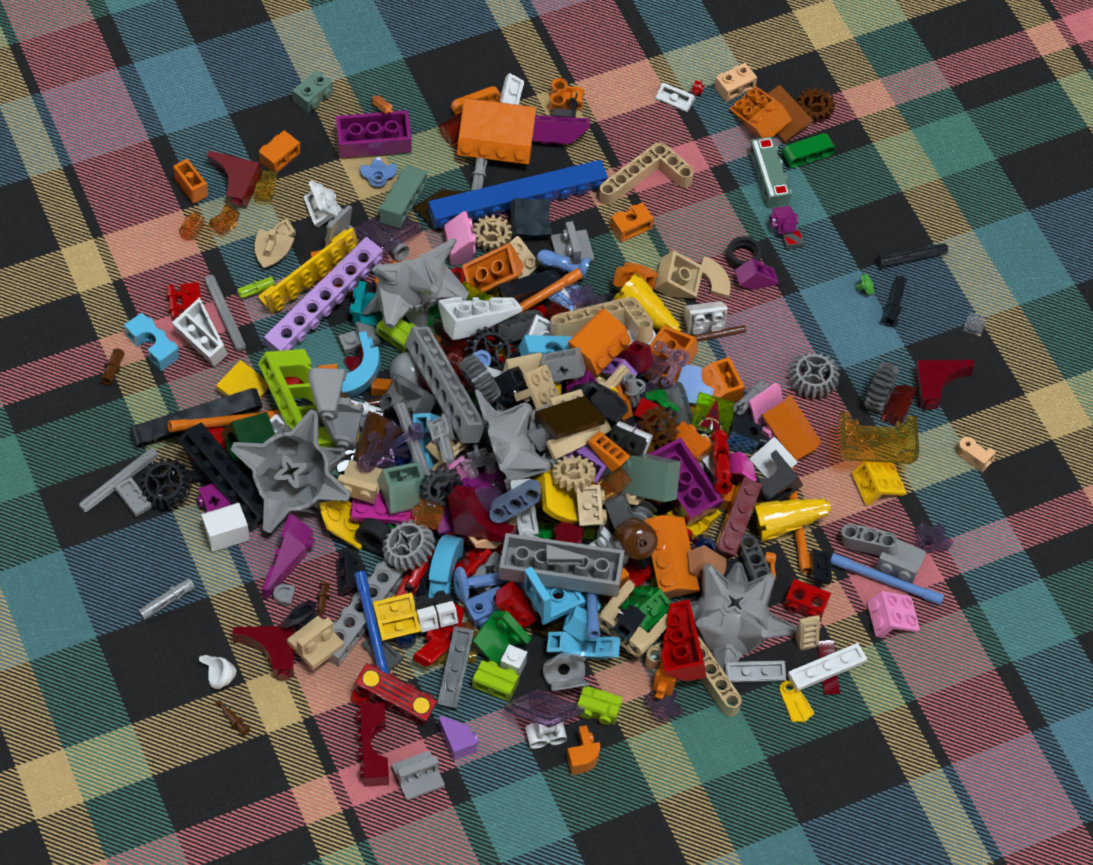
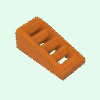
M600 431L587 441L612 472L630 458L623 449Z

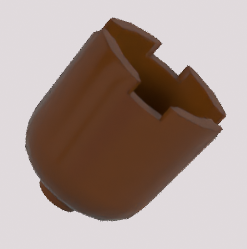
M630 517L621 524H618L614 531L613 540L617 549L625 550L624 555L638 560L648 558L657 548L658 537L656 531L642 519Z

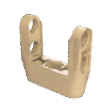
M629 579L619 590L618 597L614 596L598 615L600 628L610 637H619L622 647L632 655L640 657L666 630L668 614H665L649 633L639 626L629 641L612 630L618 621L615 617L620 611V605L628 598L636 585Z

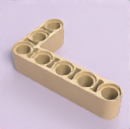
M661 142L655 143L600 185L599 201L604 205L613 204L658 169L679 187L688 188L692 184L694 170L666 144Z
M626 297L556 314L551 318V336L573 337L603 308L622 324H625L637 341L648 343L653 339V321L638 300L633 297Z
M698 635L705 670L713 673L708 674L706 672L707 677L701 678L700 681L724 715L728 717L736 716L741 706V696ZM664 640L647 650L645 666L648 670L652 671L659 668L662 661L661 652ZM657 656L659 660H653L650 657ZM717 687H722L725 690H719Z

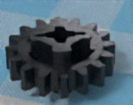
M437 466L435 472L430 469V475H424L426 482H421V485L425 488L420 491L424 495V500L431 504L430 506L435 504L437 509H440L441 505H443L447 509L449 503L448 496L453 490L452 484L454 483L455 488L456 485L463 486L464 483L460 480L461 476L453 468L449 470L447 466H444L443 470H441Z

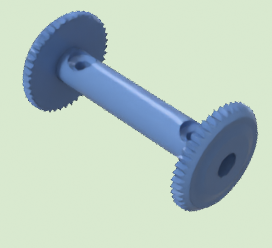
M462 567L456 568L453 577L456 595L463 602L468 600L469 588L510 582L500 580L499 572L467 578ZM515 582L524 592V583Z

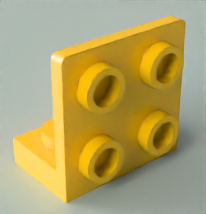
M865 460L852 472L865 505H872L883 494L899 496L906 494L903 482L893 462Z

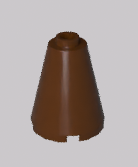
M368 411L354 455L357 459L356 461L371 466L401 434L402 428L398 425L393 427L391 421L387 418Z

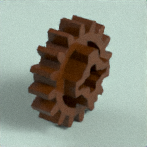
M816 87L812 91L810 88H807V92L802 91L801 96L798 95L797 103L814 119L815 123L818 122V119L824 122L825 117L830 119L835 109L834 97H829V91L824 93L823 88L820 91Z
M655 406L653 410L651 408L646 410L647 414L641 415L644 420L638 421V424L642 425V428H639V430L653 435L650 442L652 443V448L657 447V445L661 448L671 443V441L677 440L674 435L680 433L676 429V427L680 426V423H675L678 417L671 416L672 410L666 412V407H662L659 410V407ZM653 415H657L655 420H649ZM663 434H668L666 439L661 440Z

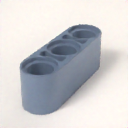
M530 479L494 499L490 507L491 520L496 523H502L536 504L540 500L541 484L537 480ZM533 490L536 493H529L528 491Z

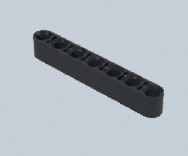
M251 388L134 425L130 428L135 447L140 448L182 435L185 432H169L168 421L190 420L248 414L261 409L263 405L257 388Z

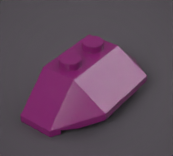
M536 115L533 140L541 144L556 142L558 145H566L567 143H572L590 128V118Z

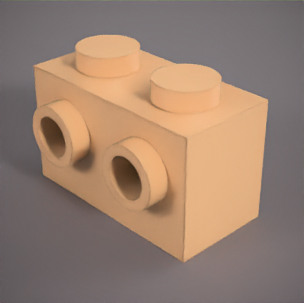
M744 63L733 67L725 73L719 74L716 77L714 88L727 103L754 88L757 76Z

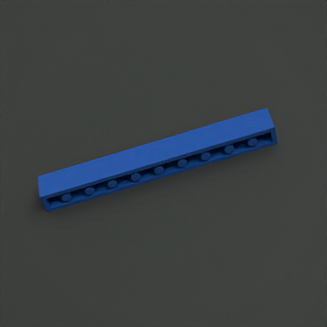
M597 160L432 200L428 203L427 211L434 229L444 228L446 223L464 211L467 212L468 218L472 220L482 219L486 215L496 216L502 212L511 211L510 202L514 198L530 200L550 199L551 202L555 199H565L575 194L582 195L588 191L600 190V185L608 179V175L602 161Z

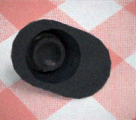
M308 600L297 605L281 622L280 627L288 628L293 626L295 630H300L317 617L315 611L316 602Z

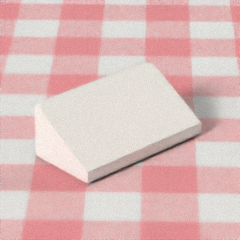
M663 82L655 97L657 100L686 112L689 111L696 98L692 94Z

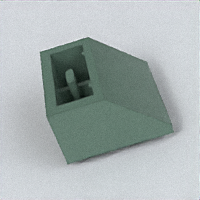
M419 462L382 469L378 483L390 514L427 506V501L424 500V495L420 491L425 488L421 485V482L426 481Z

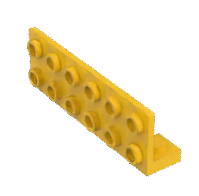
M352 227L347 231L344 229L331 239V243L276 286L272 285L262 292L258 299L272 314L283 309L285 304L296 299L303 290L310 288L316 280L326 276L329 270L337 266L359 244L355 230Z

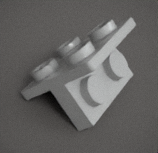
M573 221L566 222L565 230H563L562 234L551 235L554 252L570 257L569 263L579 264L585 257L590 258V262L594 261L587 230L576 231Z
M430 751L392 764L393 771L406 800L414 799L444 787L443 779L439 773V761L436 756L432 757Z

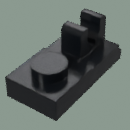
M812 549L809 554L811 579L814 580L812 586L820 589L823 583L831 584L832 582L831 554Z
M345 551L336 559L338 595L346 596L355 588L356 580L354 573L359 572V569L353 567L359 560L353 558L349 551Z

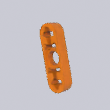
M492 86L454 100L451 104V109L456 116H462L464 98L499 102L501 93L496 87Z

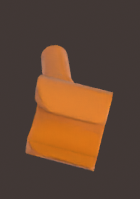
M766 552L765 559L770 564L771 573L776 577V554Z

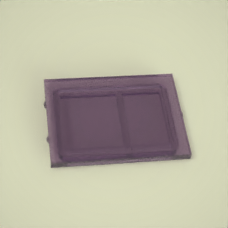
M379 214L354 228L358 239L362 241L367 236L383 250V254L423 231L421 225L408 217L400 229L380 223Z
M535 690L504 706V710L548 728L585 712V709L576 703L543 690Z

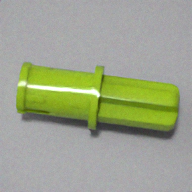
M272 276L257 282L253 281L252 284L238 289L239 297L243 299L254 294L260 295V292L265 291L272 285L275 286V282Z

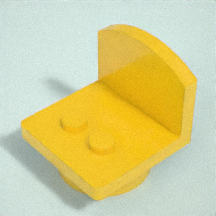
M550 468L547 472L530 476V479L537 480L541 484L540 500L535 504V507L543 508V511L562 522L579 524L577 492L574 491V488H571L569 491H567V487L559 488L560 483L555 484V479L552 477L553 468Z

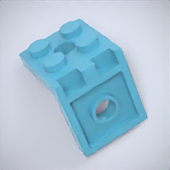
M532 567L525 570L524 595L529 597L532 602V608L535 613H539L543 625L570 613L576 605L579 607L585 606L586 601L579 591L544 586ZM561 593L564 597L562 599H555L553 595Z

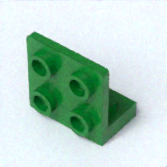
M640 585L632 590V594L620 605L619 609L623 608L626 610L629 604L638 607L646 614L640 627L647 632L669 611L670 601L661 588Z
M494 611L474 636L472 642L489 661H493L500 666L501 659L508 645L528 644L532 638L508 611Z

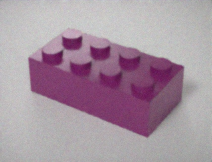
M408 110L393 111L387 114L379 112L336 116L339 158L412 152Z
M681 437L650 453V455L681 461L677 500H672L670 503L679 517L685 518L686 526L719 509L723 501Z

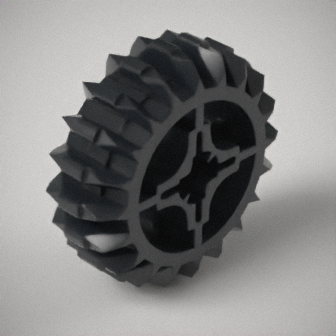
M487 326L483 327V332L477 329V335L474 333L470 335L473 340L468 339L466 341L470 347H465L464 350L469 351L470 354L465 355V358L476 352L477 344L481 341L480 345L484 351L497 347L491 353V364L493 363L495 367L490 368L503 372L506 359L516 356L515 353L511 352V350L515 349V346L509 345L513 339L506 340L508 333L506 332L501 335V328L495 332V326H492L490 331ZM486 337H493L500 343L493 345ZM503 348L504 356L501 363H499L498 352Z
M160 458V463L158 464L156 461H153L154 466L152 468L147 466L148 472H142L145 478L140 479L142 484L140 490L143 492V497H147L146 500L151 502L152 506L156 509L160 507L161 510H164L167 506L168 509L172 510L173 504L179 507L178 502L180 500L185 502L184 495L190 496L188 489L192 488L190 483L192 477L189 476L190 471L186 469L183 463L180 464L176 459L173 461L171 458H168L165 462L163 458ZM177 473L180 477L179 485L175 483ZM154 482L157 484V492L155 495L153 494L152 489Z

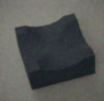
M514 198L510 202L513 238L516 236L520 238H548L552 235L549 217L550 199L530 200Z

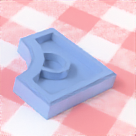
M683 364L678 382L680 381L684 386L689 404L709 407L714 389L703 382L702 368Z

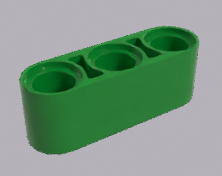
M824 133L789 144L782 149V154L789 167L795 168L831 156L835 153L836 147L829 135Z

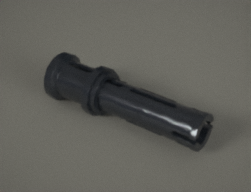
M901 275L895 277L891 298L885 306L886 313L882 317V323L888 327L898 325V314L902 310L900 303L907 279Z

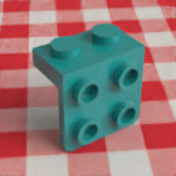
M359 281L358 288H354L353 299H355V303H351L350 314L353 315V324L356 325V322L376 327L383 318L382 312L378 311L371 315H364L362 313L376 296L375 293L367 292L366 282Z

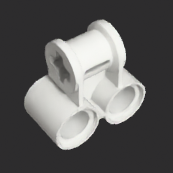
M557 715L546 719L536 718V723H531L525 727L529 745L532 749L544 747L548 743L558 745L567 741L563 720L558 719Z

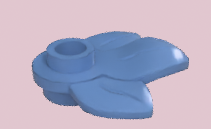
M379 157L375 158L370 166L361 165L360 167L362 176L368 179L369 183L374 187L384 186L388 179L395 176L397 171L396 164L386 166Z

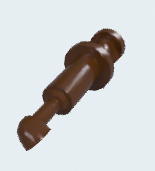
M320 582L321 593L316 595L319 599L317 613L321 619L325 613L326 601L330 599V595L327 594V589L330 586L328 582Z
M217 700L215 702L216 706L221 707L224 710L225 716L232 722V728H239L242 736L250 732V728L243 725L244 719L242 717H237L230 708H226L223 705L222 701Z

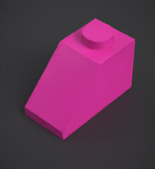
M742 452L730 453L732 474L730 482L738 483L744 477L756 481L753 462L747 459V455Z

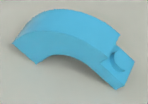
M366 331L359 333L364 352L362 363L357 369L347 373L346 381H343L341 390L344 398L356 396L368 389L377 378L380 370L381 357L378 346L374 347L372 336L368 337Z
M445 534L440 538L430 567L429 598L435 597L434 594L442 590L446 594L450 593L453 570L457 560L462 557L464 537Z
M549 632L547 652L558 655L566 652L581 655L586 659L608 660V658H619V637H598L592 639L587 636L582 642L567 632Z

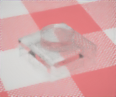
M970 312L963 331L981 337L987 318Z

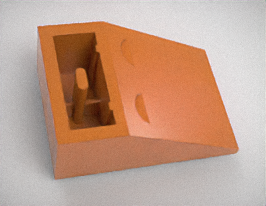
M757 86L750 89L747 94L729 108L759 139L773 137L792 121L785 107Z
M730 357L712 362L702 368L703 382L714 389L709 407L690 404L692 414L695 415L710 410L717 398L718 407L743 398L745 386Z

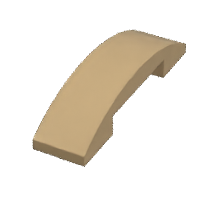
M606 418L603 425L557 440L552 438L546 441L553 460L588 444L587 441L598 431L606 434L612 429Z

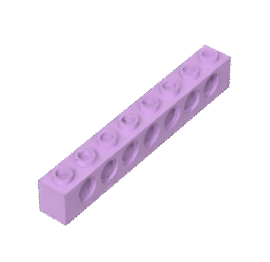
M366 236L264 336V345L271 351L293 350L294 345L302 342L306 338L307 333L311 329L314 330L319 325L320 320L332 312V308L336 304L342 303L349 291H354V288L358 286V282L361 279H366L369 276L371 269L382 263L383 250ZM361 259H366L367 262L362 263V262H360V260H361ZM351 271V272H354L355 274H353V275H348L347 273ZM341 284L342 287L337 288L334 285ZM325 296L329 297L328 300H322L321 298ZM310 309H315V310H317V311L314 312V313H310V312H309ZM297 322H303V323H304L303 325H300V326H299V325H296ZM285 334L291 335L290 338H284L282 336Z

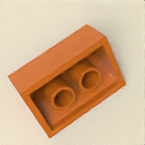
M602 308L568 341L570 349L580 347L586 366L585 371L589 370L592 375H598L632 341L626 327L606 309Z
M663 325L650 344L653 365L641 374L654 386L661 389L678 382L682 365H689L698 352L696 337Z

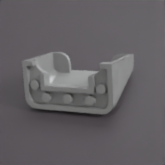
M312 368L309 370L308 381L322 422L338 448L345 450L348 448L355 449L364 407L362 403H358V406L351 404L350 398L340 397L343 381H346L347 376L345 369Z

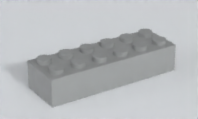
M506 533L499 566V579L524 583L525 570L532 567L544 586L618 597L625 550ZM547 545L584 555V565H546Z

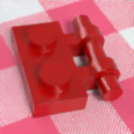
M199 282L180 284L181 291H176L174 285L167 286L166 296L170 303L168 309L173 320L179 317V314H182L199 297L201 299ZM182 299L183 305H178L177 300Z
M473 548L467 551L465 557L455 564L452 580L457 567H462L465 570L467 578L469 576L472 577L476 573V569L488 561V558L492 555L491 550L488 548L485 550Z

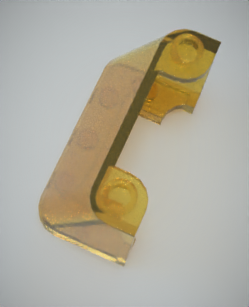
M840 412L837 439L843 459L847 461L912 464L917 461L919 456L917 416H907L906 422L901 424L897 421L895 427L859 426L858 419L853 421L850 418V413Z

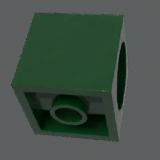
M267 412L232 421L221 432L228 454L241 469H246L248 466L231 451L233 443H264L275 434Z

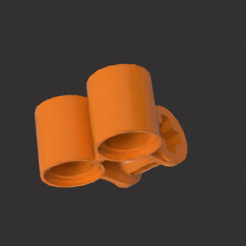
M563 78L554 79L551 85L549 110L554 108L568 109L570 98H576V110H581L584 106L582 98L585 95V90L578 86H568L567 81Z

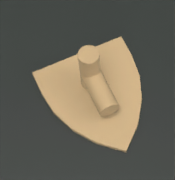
M259 229L255 240V254L261 266L266 268L282 260L292 247L294 238L277 234L274 229L269 231Z

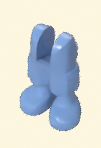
M545 249L541 250L537 255L538 262L543 266L553 267L562 272L567 271L569 273L578 268L583 275V280L590 262V258L585 257L579 264L569 263L570 257Z

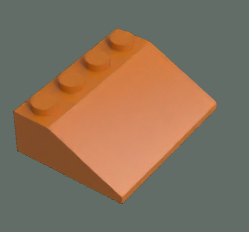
M464 98L457 155L529 164L537 107Z

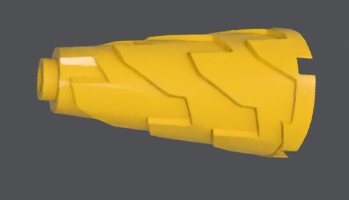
M638 273L634 274L612 299L613 301L633 297L638 300L652 319L654 329L660 331L662 326L665 325L678 331L681 330L679 322L672 316L662 300Z
M824 498L794 499L755 503L753 512L754 515L757 514L755 522L762 542L768 541L828 516V512H831L829 500L825 501Z

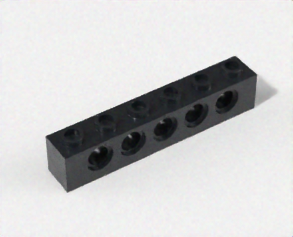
M202 422L187 429L178 442L231 505L240 504L246 522L252 529L262 524L264 499L259 494L255 484Z

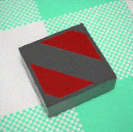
M800 228L796 229V232L782 234L786 250L804 247L805 243Z

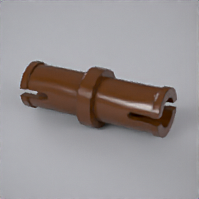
M119 348L113 349L101 377L103 384L112 385L116 373L120 370L122 358L125 355L123 350Z

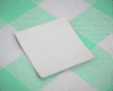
M775 437L750 458L766 478L773 476L777 470V465L771 457V453L775 450L778 451L791 468L798 463Z

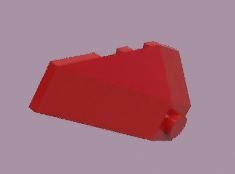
M690 599L670 603L666 634L664 635V646L661 652L665 674L684 681L707 677Z

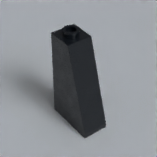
M555 269L511 280L507 283H500L497 285L496 298H514L518 303H521L560 280L563 276L558 274Z

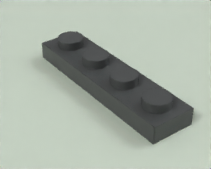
M454 626L437 702L438 706L457 709L474 630Z

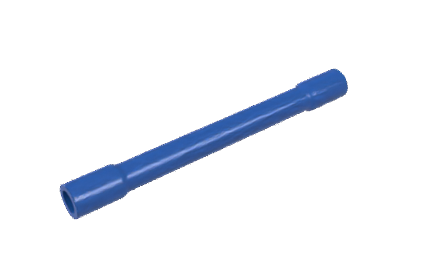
M359 571L354 573L362 601L376 665L381 668V671L388 674L390 672L387 668L366 571Z

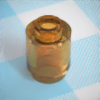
M191 213L179 228L180 235L185 240H194L203 227L204 219L200 214Z

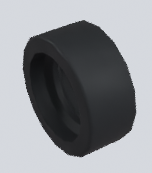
M741 236L729 243L726 259L732 269L736 270L747 262L734 256L733 252L738 248L751 250L755 254L753 259L760 262L762 249L755 239Z
M601 386L591 397L593 405L604 416L614 422H619L629 410L622 398L605 386Z
M366 518L356 530V538L365 549L374 554L381 555L384 554L382 541L387 539L385 534H390L391 531L383 522L374 518Z

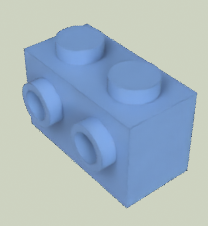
M500 586L464 602V612L475 629L481 628L494 611H501L496 606V590Z

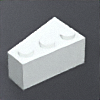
M200 297L172 322L176 332L212 366L215 367L228 355Z

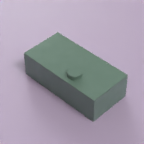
M624 450L630 458L613 472L607 467L599 480L600 488L662 502L677 500L681 461L650 454L637 456Z

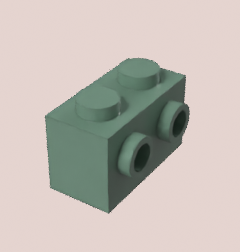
M316 70L292 90L293 102L309 113L311 110L316 109L323 100L328 99L332 95L333 81Z

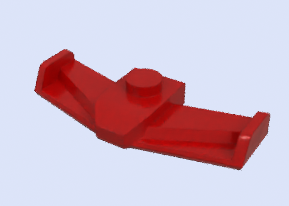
M454 603L458 623L441 627L440 623H438V629L428 631L425 639L429 642L414 654L412 659L415 662L427 667L433 664L450 648L454 626L461 627L465 608Z

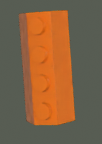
M661 515L644 519L656 531L658 537L657 548L652 554L658 588L662 589L667 598L700 592L698 579L690 573L688 551L691 550L685 518Z

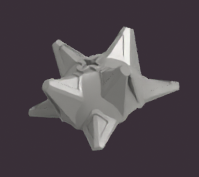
M451 238L413 260L376 265L371 269L379 279L377 291L375 292L376 296L362 313L364 315H371L381 311L385 326L389 328L395 327L404 315L410 323L417 327H427L429 308L435 305L438 300L453 297H462V300H467L469 292L444 263L455 246L457 239Z
M475 390L486 425L490 426L488 434L500 470L507 477L504 480L507 491L511 490L510 484L512 480L530 479V476L549 471L550 462L536 453L534 443L528 436V427L533 411L531 405L522 403L499 413L484 399L483 394L479 390Z
M311 409L294 429L286 424L264 443L234 442L231 451L253 471V479L259 494L264 499L263 530L271 533L290 511L298 510L319 515L321 511L318 503L323 502V500L348 501L351 493L330 473L346 456L345 449L325 447L318 444V412Z
M736 562L726 578L711 564L703 566L701 596L698 601L690 602L697 634L706 647L713 651L714 658L724 673L725 662H738L742 655L749 654L762 645L766 639L796 635L797 626L769 611L768 604L776 577L772 573H768L748 582L744 565L740 562Z

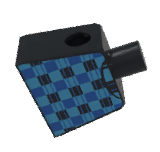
M736 415L726 431L728 434L727 443L729 450L746 454H753L757 446L763 447L770 441V438L761 436L763 429L761 425Z

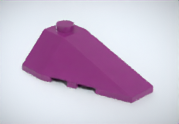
M289 514L281 534V549L276 548L275 566H270L262 589L263 599L266 600L272 595L275 587L280 585L307 556L309 549L312 550L315 544L313 530L292 514Z

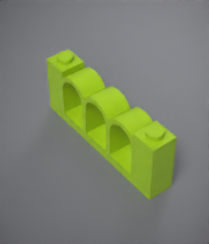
M305 349L265 352L258 365L285 424L294 429L311 409L317 411L308 381L309 370L312 369L310 367L311 360ZM284 377L299 378L304 384L287 385ZM306 398L314 405L297 407L294 399ZM318 414V421L324 425ZM325 425L324 427H318V444L320 446L338 448L330 437Z

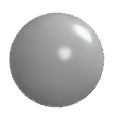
M409 351L403 352L394 358L389 368L391 383L393 382L392 376L396 373L423 389L428 387L426 386L424 376Z

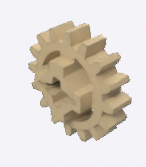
M486 215L485 220L479 218L478 223H474V229H472V233H475L477 247L483 246V251L488 248L491 252L493 249L508 244L512 238L511 225H508L507 220L502 221L501 216L498 219L495 218V215H492L491 218H488Z
M571 455L570 458L563 456V461L558 459L557 464L553 465L552 477L555 479V484L560 483L559 488L567 487V491L574 488V491L577 492L578 488L585 490V485L591 486V482L595 481L596 469L593 468V462L588 463V458L582 460L581 455L577 458H574V455Z

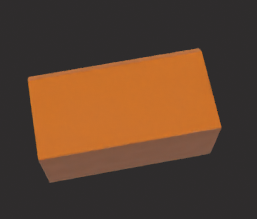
M510 243L462 265L470 298L473 299L480 292L481 294L496 288L498 284L507 283L520 276L524 264Z
M791 394L761 415L775 438L796 461L814 451L822 443Z

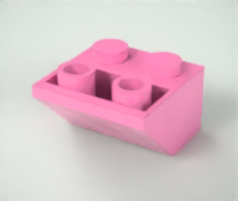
M466 211L460 213L444 225L445 242L451 238L457 239L455 246L449 253L451 265L468 263L473 260V255H476L475 233L471 232V229H473L472 219L468 218Z

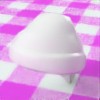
M208 655L199 657L200 662L209 665L208 680L213 689H221L235 678L237 670L225 658Z

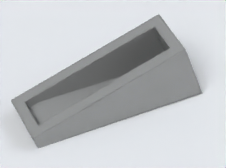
M547 545L546 565H584V555Z

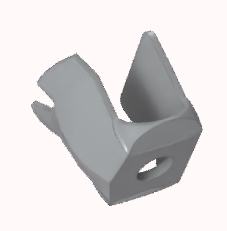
M562 652L548 659L543 666V675L546 682L551 685V690L555 691L589 685V682L584 680V661H586V658L581 655ZM561 664L569 666V672L565 675L558 672Z

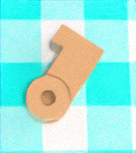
M971 437L962 438L958 447L959 456L982 473L994 461L996 451L992 448L986 451L976 444V441Z

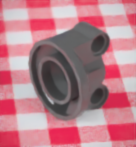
M396 373L393 374V382L386 394L381 397L379 403L382 409L397 416L395 406L397 403L404 402L412 423L413 414L430 413L434 405L439 404L433 394Z

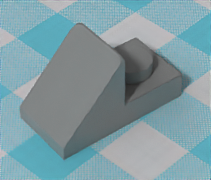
M356 322L355 331L339 335V342L344 353L348 354L360 349L362 346L359 336L360 332L366 331L368 337L372 336L374 345L380 344L381 341L375 332V328Z

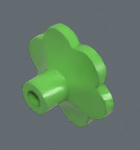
M861 275L862 283L857 284L858 290L862 291L865 289L868 295L874 294L873 282L869 275Z

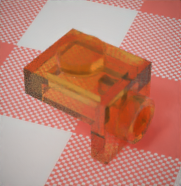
M225 204L221 214L210 219L209 226L223 235L236 228L240 212Z

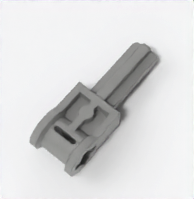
M443 413L441 417L433 421L428 420L427 425L432 441L437 447H440L443 462L445 464H452L454 455L450 441L455 439L451 420L446 413Z

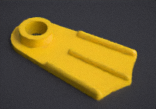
M784 681L780 685V692L791 722L805 723L814 715V711L802 692H797L791 681ZM791 686L793 690L789 691L786 687Z

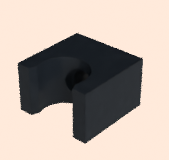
M775 450L771 453V457L777 465V470L773 476L760 478L756 475V482L762 484L759 493L767 502L784 501L803 486L798 475L778 451Z

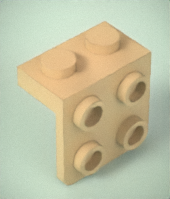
M351 460L348 462L344 475H339L338 481L351 493L350 497L375 504L380 491L378 478L382 469Z

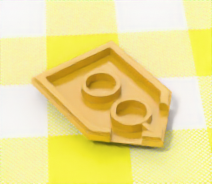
M331 500L318 503L326 529L360 550L362 545L356 538V530L362 521H351L353 503L349 500Z

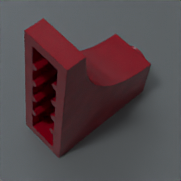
M209 150L207 159L210 166L218 168L228 177L229 183L226 197L229 204L235 208H247L263 173L260 164Z
M917 360L915 377L919 409L932 410L938 408L942 390L955 379L971 376L974 369V360Z
M456 485L448 496L455 534L504 543L506 533H516L515 525L505 522L496 523L491 520L490 513L479 501L474 488Z
M280 626L233 627V642L249 645L259 650L270 662L274 678L280 680L294 678V649L287 643V639L294 634L293 626L288 628H281Z

